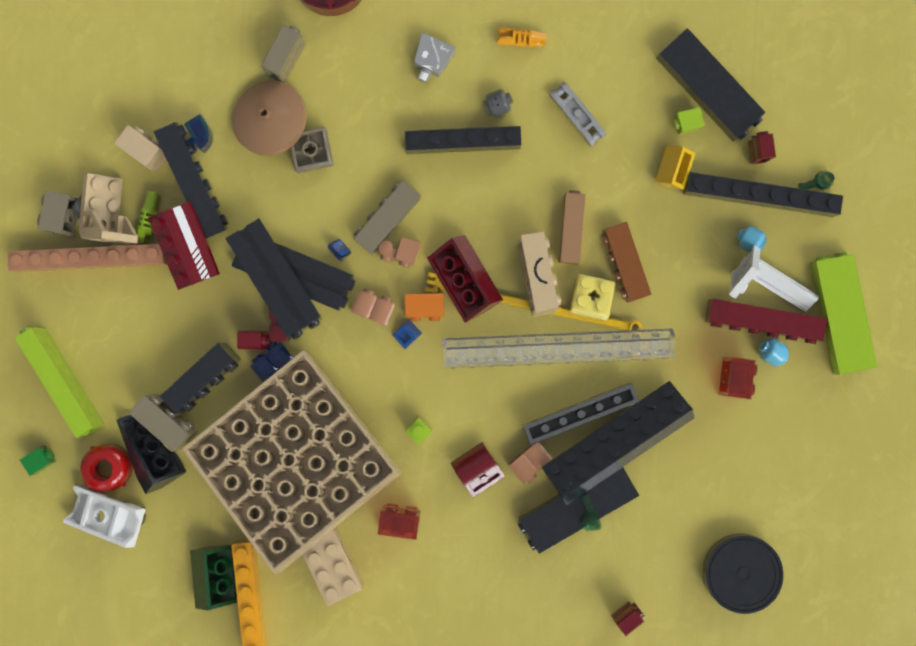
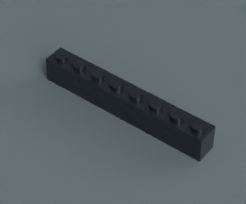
M692 172L688 175L683 195L828 217L841 215L843 195Z

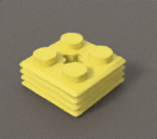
M578 274L570 312L607 320L610 315L615 282ZM594 294L597 298L593 301L591 296L588 295Z

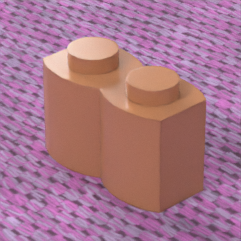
M364 288V291L359 290L351 312L387 326L395 304L392 303L393 299L383 295L381 298L374 296L375 292Z
M536 442L527 447L508 466L523 484L525 482L531 483L537 477L536 473L553 458L539 442Z

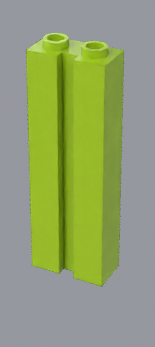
M847 252L836 253L835 258L828 259V255L816 257V261L810 264L816 293L819 296L818 303L821 317L827 318L825 336L833 374L842 375L877 368L854 254L847 255Z
M29 326L19 331L20 335L15 337V340L76 438L88 436L105 426L46 328H30Z

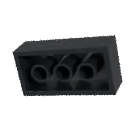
M217 343L160 397L175 413L189 412L197 405L195 403L200 398L204 399L211 392L209 390L214 385L218 386L224 381L226 373H232L239 367L238 362L241 359L226 343Z

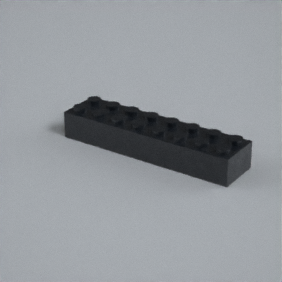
M668 381L544 465L542 469L563 501L568 505L695 418L693 409L674 385Z

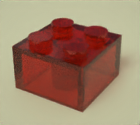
M723 357L718 395L751 399V395L755 393L753 378L757 374L755 360Z
M387 503V506L383 505L380 512L378 535L417 540L421 511L417 510V507L414 506L398 508V504Z

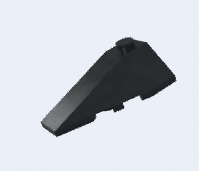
M128 415L116 420L136 478L145 494L165 487L186 473L179 457L174 452H170L160 440L133 416Z

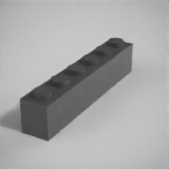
M627 383L522 426L529 443L533 444L635 404L639 400L633 384Z

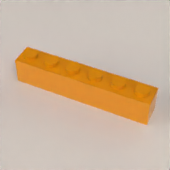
M248 539L238 540L231 546L242 646H267L256 549Z

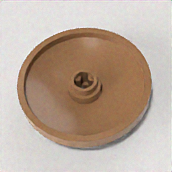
M268 80L255 84L243 93L234 108L232 117L234 134L238 141L252 153L262 156L280 154L291 148L301 137L307 121L306 105L301 95L287 83Z

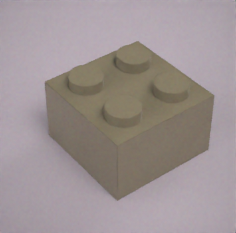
M46 190L45 195L41 199L42 211L37 218L38 229L74 237L78 217L72 210V207L78 198Z

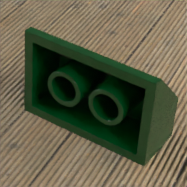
M232 544L190 550L196 609L208 611L238 603Z

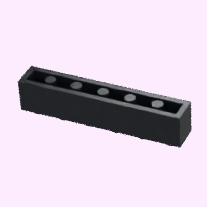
M174 122L153 131L186 202L191 201L205 238L207 239L227 230L228 220L225 214L221 215L218 209L220 203L217 197H213L210 192L212 186L209 180L203 177L202 172L204 169L200 161L195 160L193 155L195 150L192 144L187 143L185 138L187 133L184 126Z
M521 126L405 131L406 154L516 150L521 148Z

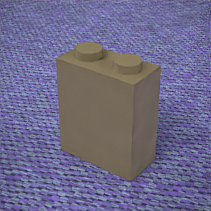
M282 26L261 65L265 73L277 81L286 82L306 45L303 36L299 34L300 31L297 28Z

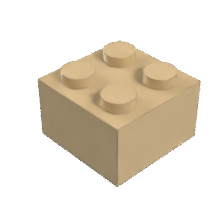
M127 125L114 143L154 172H157L166 160L158 141L137 126L133 129Z

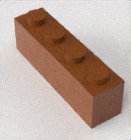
M624 222L604 229V234L601 237L604 245H608L610 251L607 253L611 264L614 263L616 269L614 276L617 282L620 281L622 299H626L628 303L652 295L628 223Z

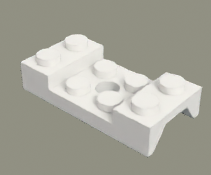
M74 485L73 490L78 497L73 512L64 519L63 523L124 548L135 547L146 509L105 496L91 490L88 486ZM101 511L104 513L103 521L99 518Z

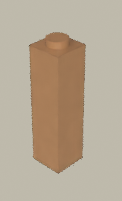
M569 190V193L564 195L559 263L580 264L585 194H581V191Z

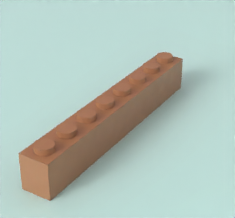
M159 244L7 251L8 271L13 272L167 265Z

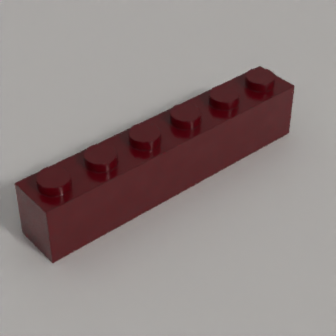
M709 299L705 322H709L711 327L722 328V325L729 326V330L741 331V328L748 329V333L759 335L760 332H766L769 337L778 338L779 335L786 336V340L797 341L798 338L805 339L804 343L816 344L817 341L824 340L827 318L719 299Z

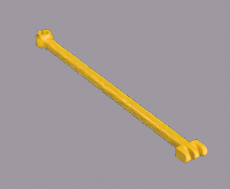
M428 272L427 276L434 278V281L426 280V284L433 285V287H425L424 291L437 294L438 289L445 290L437 274ZM500 293L503 301L500 303L530 309L528 299ZM560 306L552 314L624 330L633 336L641 333L639 329L637 331L632 330L633 324H636L638 328H642V324L637 320L628 322L610 317L607 320H601L571 313L569 308Z

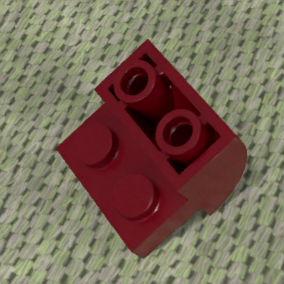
M483 442L451 462L455 473L472 497H475L505 477Z

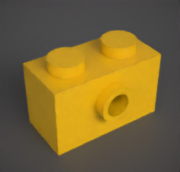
M666 145L655 182L667 188L684 190L695 152L682 146Z

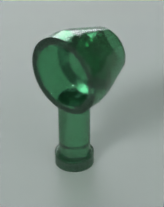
M823 170L818 172L813 180L798 183V189L807 190L817 187L818 189L826 190L834 184L835 177L830 171ZM825 176L829 177V182L825 180Z
M587 494L580 497L587 511V515L581 521L585 531H597L602 529V525L589 498L590 495Z

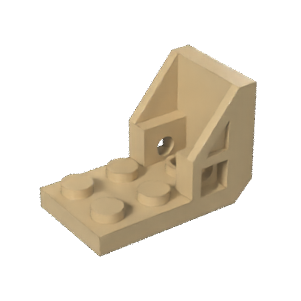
M84 173L79 220V234L82 239L116 244L137 243L138 235L128 217L119 216L123 179Z

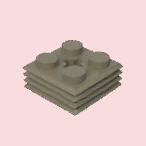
M325 127L303 131L299 140L290 148L294 169L297 173L334 165ZM309 146H312L314 149H316L315 151H313V154H309V152H306L307 150H309Z

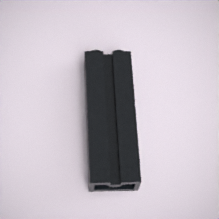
M688 28L657 56L656 59L732 141H735L737 138L742 140L749 133L747 130L749 127L753 126L755 128L763 121L761 116L766 112Z
M259 218L248 224L241 231L238 230L225 238L289 340L301 337L304 334V330L307 328L313 329L320 324L319 321L322 320L321 315Z
M275 243L311 300L338 311L341 308H345L348 302L346 295L349 290H353L356 280H353L354 275ZM235 256L231 266L246 272L237 256Z
M622 467L568 505H566L559 494L518 517L520 520L518 526L523 534L527 532L530 538L527 542L533 551L537 550L540 554L640 495Z

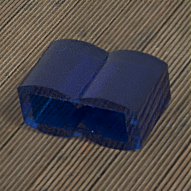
M274 342L267 348L268 352L265 355L259 354L252 360L253 364L250 367L263 383L294 358L282 342L278 344Z

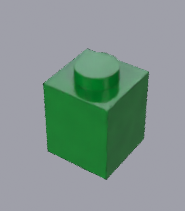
M42 446L21 458L20 462L29 476H32L49 467L56 460L54 459L53 451L47 448V446Z

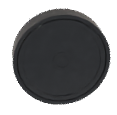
M737 533L723 537L710 548L705 557L703 580L706 589L715 601L729 611L740 614L761 611L777 598L782 588L784 578L782 562L776 551L768 543L756 536Z

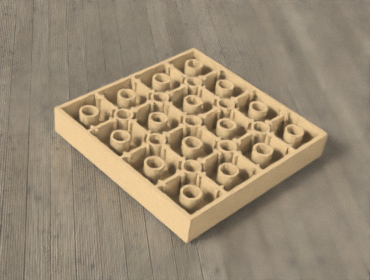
M304 350L183 448V451L273 574L281 573L402 474L311 355Z

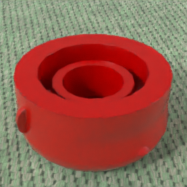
M112 443L96 447L91 446L90 450L84 455L80 465V475L84 485L99 493H109L121 487L125 488L133 471L128 452L123 447ZM103 459L108 460L112 465L113 471L110 477H105L99 472L98 466Z

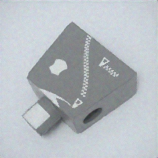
M422 33L414 61L415 67L420 69L417 79L427 83L431 75L440 77L454 57L456 47Z

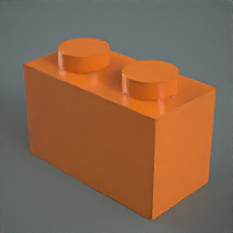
M444 293L405 294V317L409 318L410 321H421V317H429V321H440V317H444Z

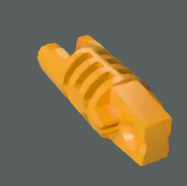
M499 27L497 29V33L501 36L497 39L498 45L536 47L545 46L546 33L533 30L527 31V29L516 30L515 28Z

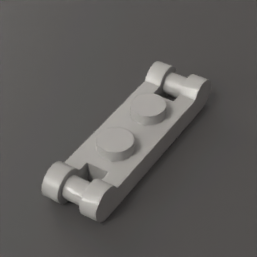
M565 82L561 83L556 91L552 90L549 93L550 98L559 106L590 147L596 144V140L606 136L604 129ZM566 94L568 97L562 100L560 96ZM590 128L595 130L592 135L588 132Z

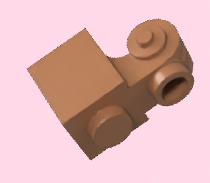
M402 237L399 247L394 249L391 242L383 241L379 245L380 259L391 262L394 259L399 261L398 265L409 268L410 265H415L421 243Z

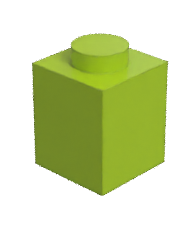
M700 107L678 112L674 116L673 126L675 130H678L679 135L699 130L705 126Z
M418 417L405 432L419 445L432 432V429Z

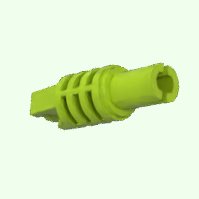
M147 191L144 207L140 209L135 230L138 235L137 243L147 245L149 236L153 235V229L148 217L157 214L155 209L159 196L158 193Z

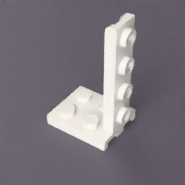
M753 245L747 257L744 256L740 261L739 267L731 272L729 295L736 298L740 293L743 294L752 279L807 312L819 299V296L760 259L761 249Z

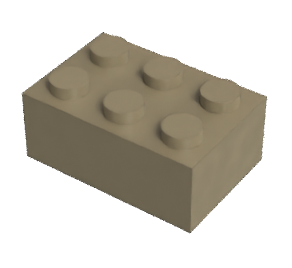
M160 394L144 395L129 412L131 416L172 452L183 449L197 433V430L194 429L195 425L188 419L184 420L180 416L181 413H175L160 397Z

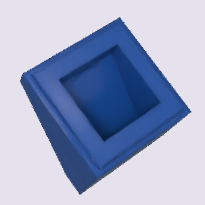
M408 320L393 334V337L406 349L422 333L412 321Z

